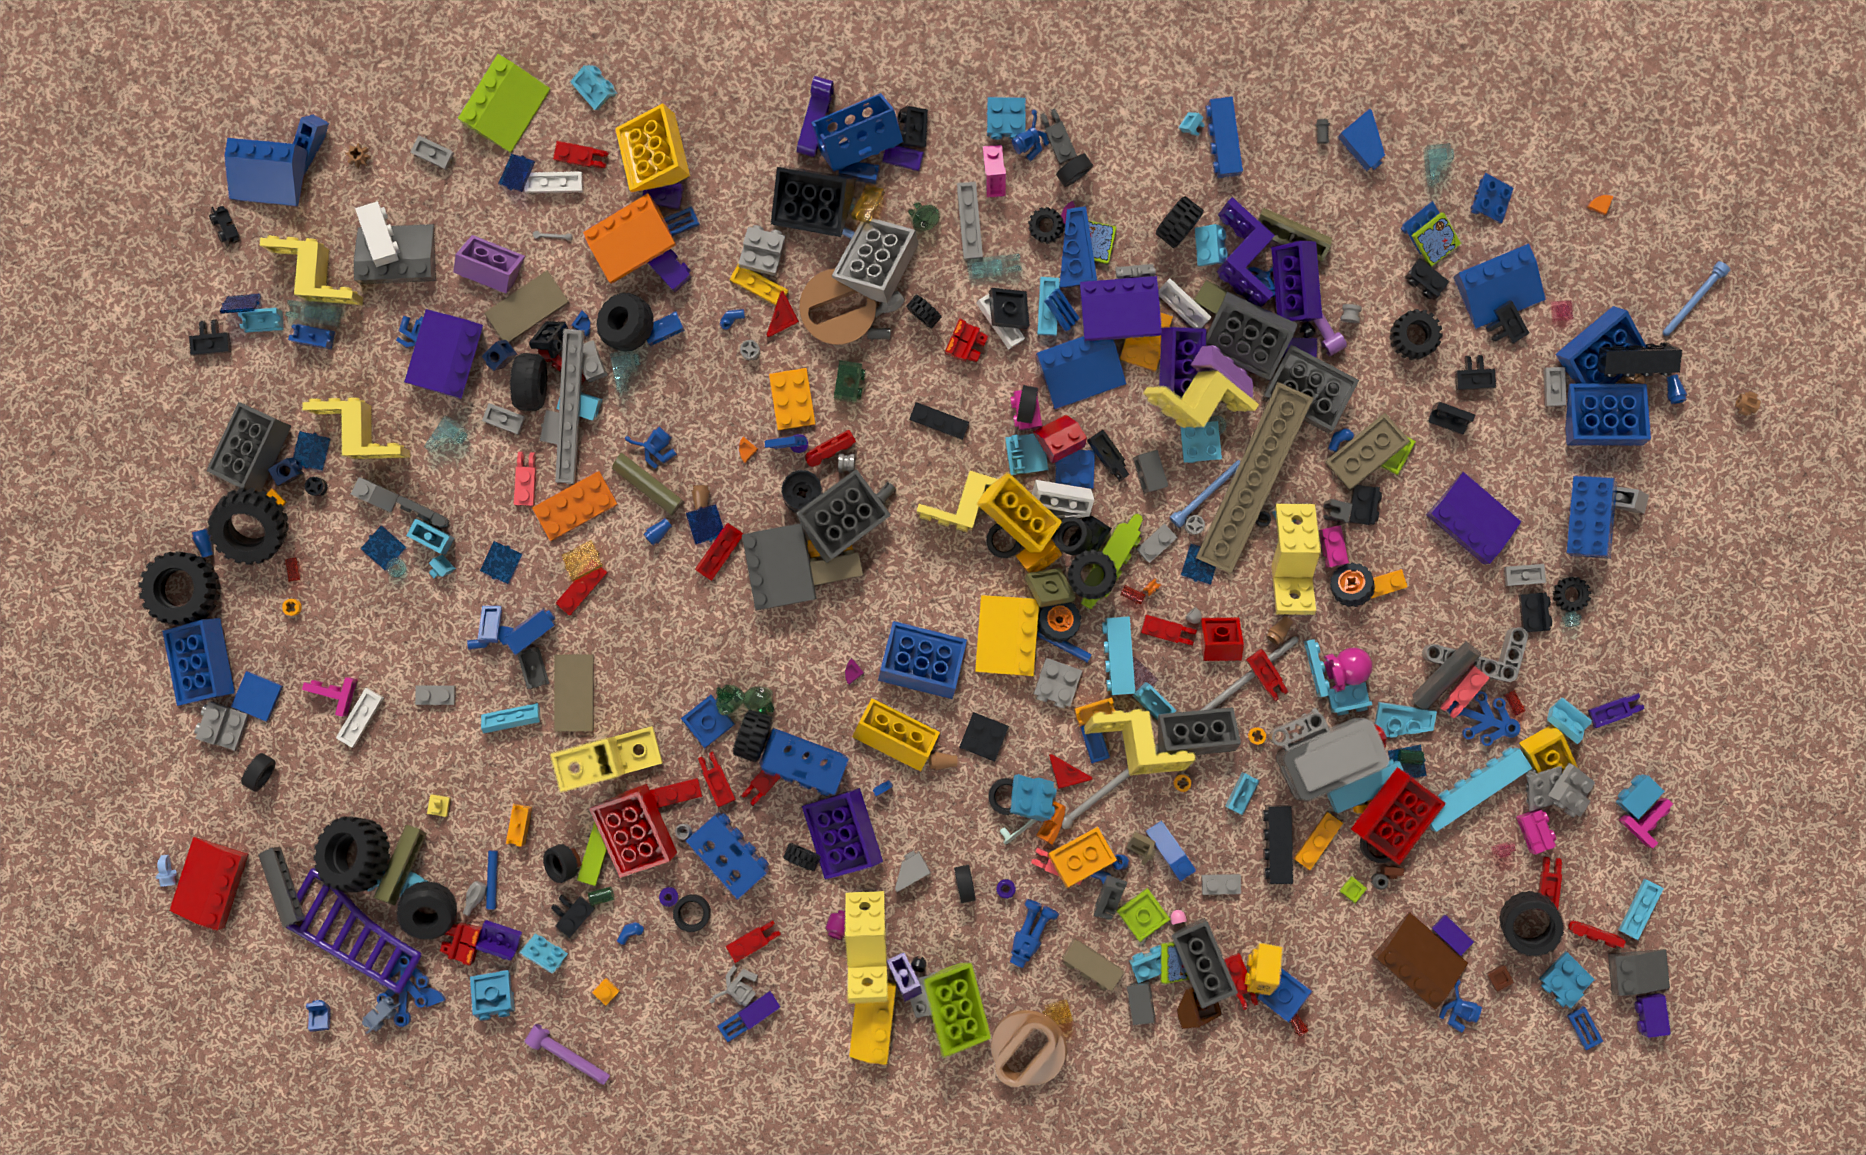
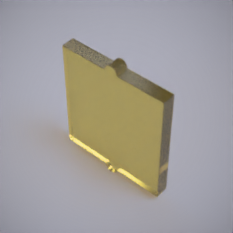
M592 540L562 555L566 565L565 569L569 572L572 581L603 566L599 557L600 553L596 550Z

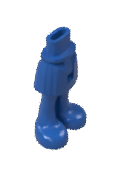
M1027 899L1025 902V907L1028 909L1027 916L1021 930L1016 931L1011 951L1013 955L1010 962L1021 968H1024L1026 962L1030 961V958L1040 947L1041 942L1039 939L1049 920H1056L1059 917L1057 911L1044 905L1032 934H1029L1034 919L1042 907L1041 903L1031 899Z

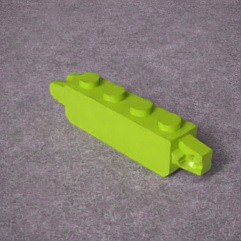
M1139 514L1132 516L1127 524L1121 523L1117 525L1102 551L1115 563L1117 579L1122 573L1119 570L1123 563L1127 564L1132 555L1129 553L1132 547L1136 548L1141 540V537H1139L1141 532L1138 529L1143 519ZM1094 564L1084 583L1088 586L1099 585L1104 578L1102 568ZM1083 597L1081 604L1092 609L1099 599L1089 600Z

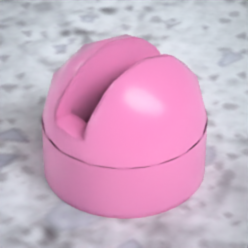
M1175 910L1172 912V925L1187 922L1183 911Z

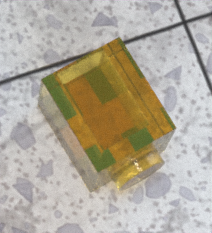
M1067 999L1044 1005L1046 1011H1042V1013L1051 1018L1057 1025L1073 1021Z

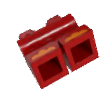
M959 318L946 347L945 354L964 362L968 360L977 363L981 352L972 349L974 343L985 346L988 336L980 332L979 327L970 325Z
M463 922L453 924L452 928L446 932V935L454 937L453 942L443 941L440 952L448 955V959H455L463 962V964L472 965L477 954L475 947L480 939L482 927Z

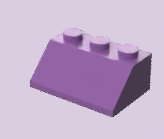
M472 235L456 253L453 273L497 291L507 293L514 285L525 256Z
M1214 345L1202 346L1191 366L1198 372L1219 371L1252 398L1253 382L1247 375L1248 373L1234 365V361L1231 358L1221 354V350Z

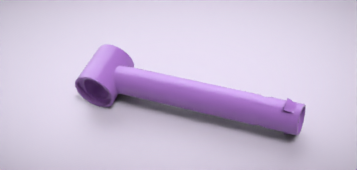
M1322 313V319L1313 321L1325 339L1321 342L1322 347L1326 348L1328 356H1332L1346 348L1347 343L1340 332L1336 334L1333 332Z
M540 1024L533 1026L525 1039V1043L536 1050L543 1047L602 1085L606 1083L610 1076L608 1073L548 1037L550 1033L548 1029H542Z

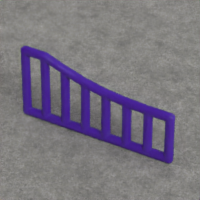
M315 868L310 869L297 893L300 903L314 878L319 879V872H316ZM323 884L301 926L293 924L286 928L395 993H402L422 957L421 952L405 944L373 922L343 891L332 890L338 898L317 936L307 931L330 888ZM344 904L351 913L334 944L330 945L323 941ZM356 918H358L365 924V927L350 954L347 955L339 949ZM372 930L380 938L364 965L355 959ZM386 942H389L396 948L382 974H379L372 970V967ZM402 952H405L412 956V959L398 984L389 980L388 977Z

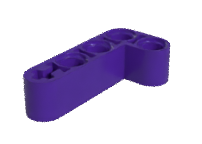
M814 76L810 90L811 97L796 149L797 153L816 157L819 147L811 122L826 116L832 100L831 95L834 93V82L832 80Z

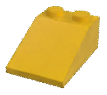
M1552 724L1519 742L1524 756L1532 766V769L1536 770V773L1562 766L1563 773L1568 763L1578 768L1564 735Z

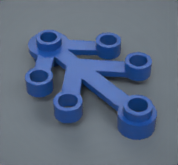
M1479 691L1474 696V699L1479 703L1484 714L1463 707V710L1458 715L1481 722L1471 728L1463 729L1462 736L1465 739H1473L1475 734L1492 726L1500 728L1491 734H1483L1480 737L1481 744L1485 746H1490L1494 740L1502 736L1513 738L1520 733V724L1517 720L1510 719L1505 708V700L1495 698L1492 702L1493 707L1498 710L1501 716V721L1495 719L1487 702L1488 696L1482 691ZM1479 694H1483L1484 699L1482 701L1478 699ZM1498 700L1502 702L1501 707H1497L1496 702ZM1453 701L1452 705L1447 709L1449 714L1454 709V706L1458 704L1457 701ZM1509 725L1514 726V730L1512 732L1508 730ZM1467 730L1471 731L1470 737L1466 736ZM1486 736L1490 739L1488 743L1484 742Z
M402 952L388 979L391 980L400 970L401 979L412 956ZM403 958L407 959V964L402 962ZM416 967L412 975L417 979L416 985L424 988L429 984V978L423 975ZM421 978L425 979V985L420 983ZM408 980L402 993L399 994V1003L401 1005L398 1007V1013L394 1016V1022L399 1027H404L411 1021V1014L407 1011L408 992L415 998L417 1007H424L428 1003V998L422 995L410 980ZM388 989L377 996V1002L381 1001L382 995L386 998L388 996L392 997L395 992ZM419 998L424 999V1004L419 1003ZM399 1016L404 1018L403 1023L399 1021Z

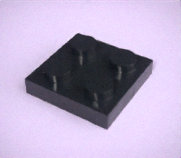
M991 288L989 290L992 326L1028 329L1030 327L1027 291Z
M973 712L959 748L995 762L1009 726Z

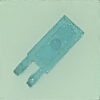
M1020 254L967 260L969 280L1007 275V273L1021 271L1022 267L1018 265L1006 268V261H1017L1020 259Z
M288 300L287 305L302 307L301 314L291 311L286 312V317L339 327L342 313L341 307Z

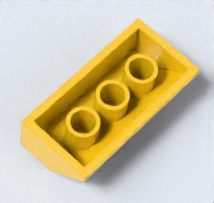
M1009 472L988 487L976 503L1030 553L1042 552L1062 523Z
M871 698L852 737L921 772L940 732Z
M887 982V1002L855 1003L849 1057L867 1063L887 1065L896 983ZM865 983V984H863V986H866V987L872 985L871 983Z

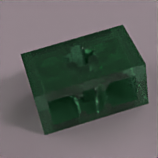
M839 360L834 400L857 404V399H861L863 388H859L860 381H864L866 369H862L863 365L861 363ZM849 378H852L853 382H855V384H851V387H848L845 382L849 381Z

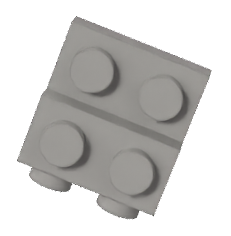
M758 225L748 227L738 266L776 276L785 244V236L778 230L764 231V228Z
M1046 658L1033 694L1037 695L1036 699L1046 703L1048 699L1055 701L1054 705L1063 709L1066 706L1070 707L1082 670Z
M208 702L207 705L205 704L202 707V721L196 725L194 733L197 734L196 739L236 751L249 714L216 702Z
M1568 763L1548 796L1554 800V805L1561 809L1565 808L1564 812L1573 818L1576 815L1581 817L1591 802L1586 796L1591 791L1595 782L1577 767Z

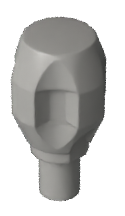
M899 291L893 292L888 304L883 302L879 304V307L876 308V318L882 313L893 312L902 306L905 300Z
M474 881L466 893V906L463 914L470 916L473 908L483 900L487 890V886L484 883Z

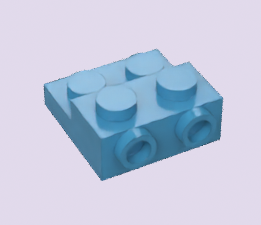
M988 97L987 136H991V139L995 140L1002 139V137L1014 139L1017 134L1025 132L1026 98Z
M1019 774L1014 775L1010 813L1041 822L1050 820L1055 813V808L1052 806L1053 798L1057 793L1056 788H1054V782L1039 777L1033 779Z
M1566 951L1539 978L1543 983L1541 987L1549 994L1552 992L1556 996L1555 1001L1563 1008L1567 1006L1570 1009L1584 995L1582 992L1595 980Z
M509 970L470 977L473 1016L484 1021L491 1019V1015L498 1014V1017L510 1016V1012L515 1011L514 993L511 991Z

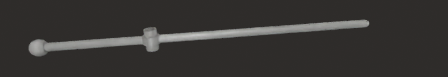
M1292 637L1268 656L1270 661L1273 663L1299 641L1298 637ZM1252 669L1201 710L1215 709L1256 675ZM1158 744L1155 746L1156 755L1160 752ZM1128 768L1069 815L1065 814L1062 822L1063 829L1071 828L1073 821L1128 778L1130 776Z

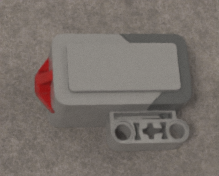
M1309 713L1276 727L1269 733L1271 743L1283 748L1277 752L1276 761L1290 793L1299 801L1313 800L1382 770L1389 764V757L1385 750L1387 744L1386 734L1380 726L1374 724L1369 719L1352 718L1329 728L1323 715L1320 713ZM1313 716H1317L1319 719V724L1316 727H1313L1310 722ZM1295 725L1301 726V729H1299V734L1297 732H1287V730H1294ZM1279 731L1284 735L1281 742L1275 740V734ZM1302 737H1305L1304 739L1291 744V742L1298 740Z

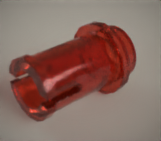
M297 557L285 559V563H283L286 565L288 582L301 580Z
M1126 584L1120 596L1136 602V605L1137 603L1141 605L1146 595L1142 590L1139 592Z
M1515 690L1504 695L1512 709L1511 713H1514L1515 716L1526 711L1524 708L1526 706L1521 703Z
M1297 1013L1290 1023L1295 1029L1294 1033L1300 1037L1309 1030L1307 1028L1308 1025L1304 1024Z

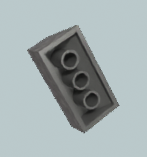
M1233 707L1158 715V745L1160 753L1175 755L1177 752L1187 751V753H1194V755L1233 752L1241 744Z
M1205 918L1186 925L1171 935L1201 1008L1238 993L1209 923Z

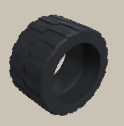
M1533 891L1520 892L1511 896L1504 903L1505 905L1500 911L1499 921L1503 934L1513 949L1520 954L1530 957L1546 955L1556 949L1564 935V922L1555 904L1547 896ZM1530 909L1546 912L1550 922L1544 933L1534 938H1524L1515 933L1513 925L1521 913Z

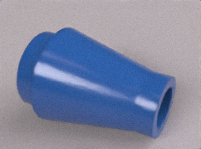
M1668 376L1666 378L1668 400H1670L1671 404L1686 401L1688 394L1679 376Z
M664 518L662 521L645 529L646 532L643 535L652 545L659 544L672 525Z
M207 528L192 532V540L202 558L213 555L212 543L210 541L211 535H208Z

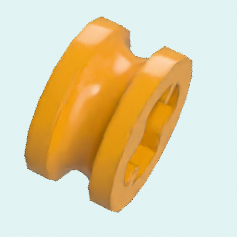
M287 599L282 604V610L286 615L296 616L301 612L302 605L297 599ZM289 603L296 604L294 606V608L296 609L295 611L289 612Z
M1254 727L1248 732V739L1251 743L1259 745L1266 740V733L1262 728ZM1256 730H1259V734L1262 736L1261 740L1254 741L1253 732L1256 733Z
M1180 774L1174 778L1173 785L1178 791L1186 792L1191 787V780L1188 776ZM1182 778H1185V781L1188 782L1187 786H1183V789L1179 788L1180 785H1177V782L1181 781Z

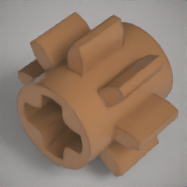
M359 143L354 147L350 145L349 152L345 153L350 157L347 162L350 165L355 163V167L358 169L360 165L364 164L367 166V159H371L366 154L369 149L367 147L362 148V145Z
M1751 391L1740 394L1735 403V407L1739 408L1738 413L1745 416L1751 415V413L1755 414L1761 404V401L1757 399L1758 394Z

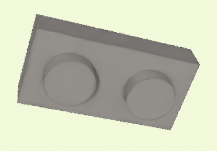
M419 135L410 151L413 155L447 170L454 155L453 151Z
M1565 367L1544 368L1545 407L1566 406Z
M488 403L482 421L519 435L526 417Z
M1164 523L1136 550L1150 563L1178 537Z
M1544 564L1504 567L1506 586L1546 583Z
M416 685L415 705H455L456 686Z
M1241 874L1201 875L1202 895L1241 894Z

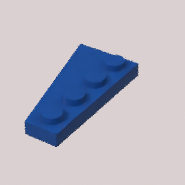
M1086 206L1067 209L1059 289L1080 286V282L1097 281Z

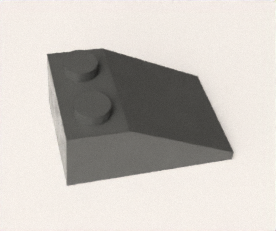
M1666 949L1608 953L1612 993L1618 996L1636 995L1670 988Z

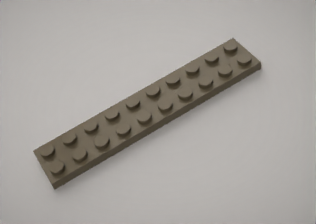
M1277 382L1196 555L1197 559L1230 574L1232 573L1312 403V397Z

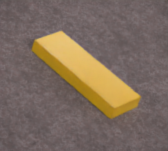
M738 265L729 279L731 282L774 305L777 303L781 290L784 291L785 295L789 292V290L758 273L741 268Z

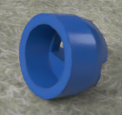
M1123 854L1115 855L1117 861L1112 863L1113 867L1116 870L1126 869L1129 866L1128 857Z

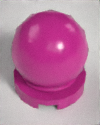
M1356 647L1346 648L1337 657L1333 654L1324 656L1325 660H1327L1324 662L1328 678H1333L1335 686H1333V689L1336 692L1345 690V684H1362L1368 680L1372 673V660L1363 649Z

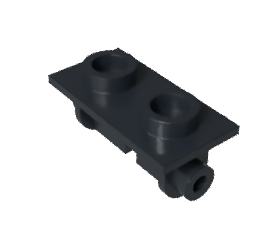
M220 206L215 211L214 207H211L209 219L212 225H216L219 230L217 235L220 242H224L227 248L229 247V242H239L240 235L235 225H226L233 221L227 208Z

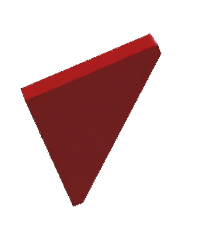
M783 290L779 293L766 333L768 338L799 322Z
M1049 754L1058 789L1093 780L1088 774L1053 754Z

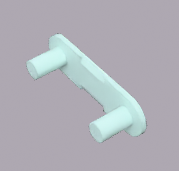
M1029 820L1023 827L1011 835L1005 827L1002 828L1000 833L1005 838L1003 843L1008 844L1037 822V820Z

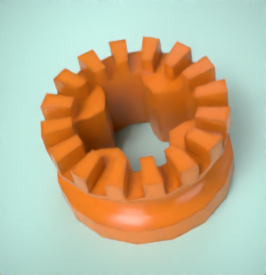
M1156 578L1142 589L1148 592V596L1161 586L1160 583L1156 582Z

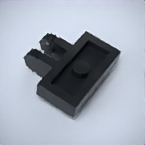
M1510 300L1493 310L1498 320L1486 327L1487 332H1491L1500 326L1504 329L1492 336L1493 342L1507 336L1510 342L1514 344L1530 334L1513 301Z
M217 319L211 321L212 334H207V324L203 320L199 322L200 335L189 336L190 355L192 356L231 352L230 334L227 332L219 333Z
M1477 355V370H1472L1471 356H1465V370L1455 371L1456 390L1496 388L1495 369H1484L1483 356Z
M561 895L559 897L560 902L570 909L565 913L556 904H553L551 909L562 917L555 926L568 938H571L595 907L582 896L573 904L564 895Z

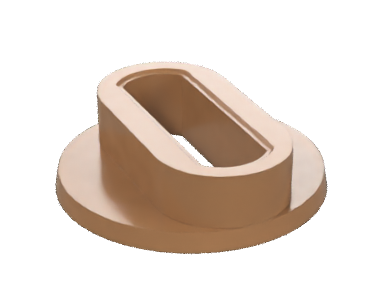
M829 269L815 275L805 286L800 298V315L806 329L817 339L829 344H847L863 336L870 328L876 313V300L866 297V306L820 324H814L810 320L811 310L858 293L832 278L835 269Z
M1032 1010L1016 1011L1005 1016L995 1027L991 1039V1053L995 1062L996 1074L1004 1084L1011 1087L1023 1085L1036 1086L1053 1079L1061 1071L1067 1058V1043L1060 1027L1048 1016ZM1034 1029L1043 1031L1048 1036V1041L1022 1072L1012 1071L1006 1064L1009 1058Z

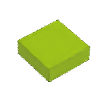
M1351 876L1339 891L1353 903H1356L1367 888Z

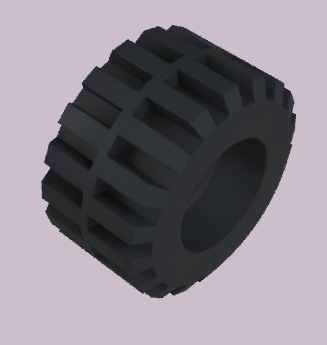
M1184 196L1163 219L1155 234L1172 248H1175L1202 217L1204 210L1187 196Z
M1415 309L1406 312L1391 327L1390 332L1392 334L1390 335V340H1393V343H1391L1392 348L1396 347L1397 350L1395 352L1397 354L1401 353L1403 358L1409 357V360H1419L1428 356L1437 349L1436 347L1441 343L1439 340L1443 337V333H1440L1442 325L1438 326L1437 324L1440 322L1439 319H1434V314H1427V310L1424 309L1422 311ZM1415 324L1424 330L1425 341L1422 345H1416L1408 339L1407 328L1409 325Z
M1095 550L1085 551L1076 556L1069 567V584L1078 596L1089 600L1099 599L1106 596L1115 586L1117 568H1115V563L1103 552ZM1088 564H1097L1104 572L1103 581L1097 586H1088L1081 579V571Z
M749 709L742 720L736 736L733 755L756 763L760 759L772 726V717Z

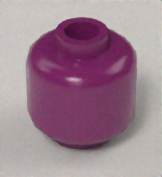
M838 910V913L834 912L829 915L825 926L829 937L837 940L845 938V911Z

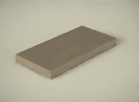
M546 270L484 312V314L501 339L511 343L564 307L569 301L549 271Z
M1384 413L1327 459L1325 463L1351 491L1409 444L1410 440L1389 416Z
M594 654L554 655V731H594Z

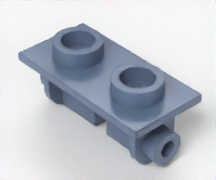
M384 997L375 1006L379 1013L372 1009L363 1018V1026L369 1028L366 1034L373 1030L375 1032L380 1030L385 1025L383 1021L386 1018L388 1020L397 1013L396 1009L401 1003L394 1005L391 997Z

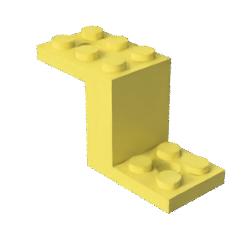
M268 235L267 238H260V246L271 253L297 255L294 295L305 301L363 305V297L358 295V292L352 291V288L340 287V290H334L333 287L326 286L329 249L323 246L324 244L319 243L318 240L306 238V241H298L299 239L295 237H287L284 240L272 235Z
M1219 371L1198 372L1182 399L1167 387H1147L1143 393L1148 397V401L1151 404L1159 406L1165 415L1173 417L1176 420V424L1183 428L1204 427L1220 401L1227 404L1226 407L1233 412L1255 411L1259 405Z
M329 398L328 402L321 401V399H309V402H303V410L309 413L342 415V456L351 459L410 458V450L404 448V445H399V443H387V447L380 446V444H372L371 405L365 403L364 400L348 398V401H341L339 398Z
M969 471L956 515L922 504L918 505L917 514L923 520L931 521V518L936 519L938 524L949 527V524L956 525V529L967 532L968 529L972 530L979 508L976 503L983 495L984 488L990 487L998 479Z
M1276 504L1278 543L1272 562L1276 614L1315 615L1313 575L1320 556L1315 504ZM1292 520H1299L1302 524L1296 525ZM1295 593L1299 598L1293 599L1290 597V594Z
M1136 709L1132 710L1131 713L1115 711L1107 715L1104 712L1093 714L1084 726L1085 734L1122 731L1129 775L1185 771L1195 761L1194 753H1187V751H1180L1175 755L1160 753L1156 756L1149 711Z
M653 726L550 754L560 792L663 763ZM637 744L644 747L642 755H637L634 752V747ZM577 762L580 765L578 773L571 772V763Z
M884 891L846 893L845 939L848 963V1003L887 1002ZM863 907L869 908L868 910H861ZM865 983H871V984H872L871 986H868V987L863 986V984H865Z

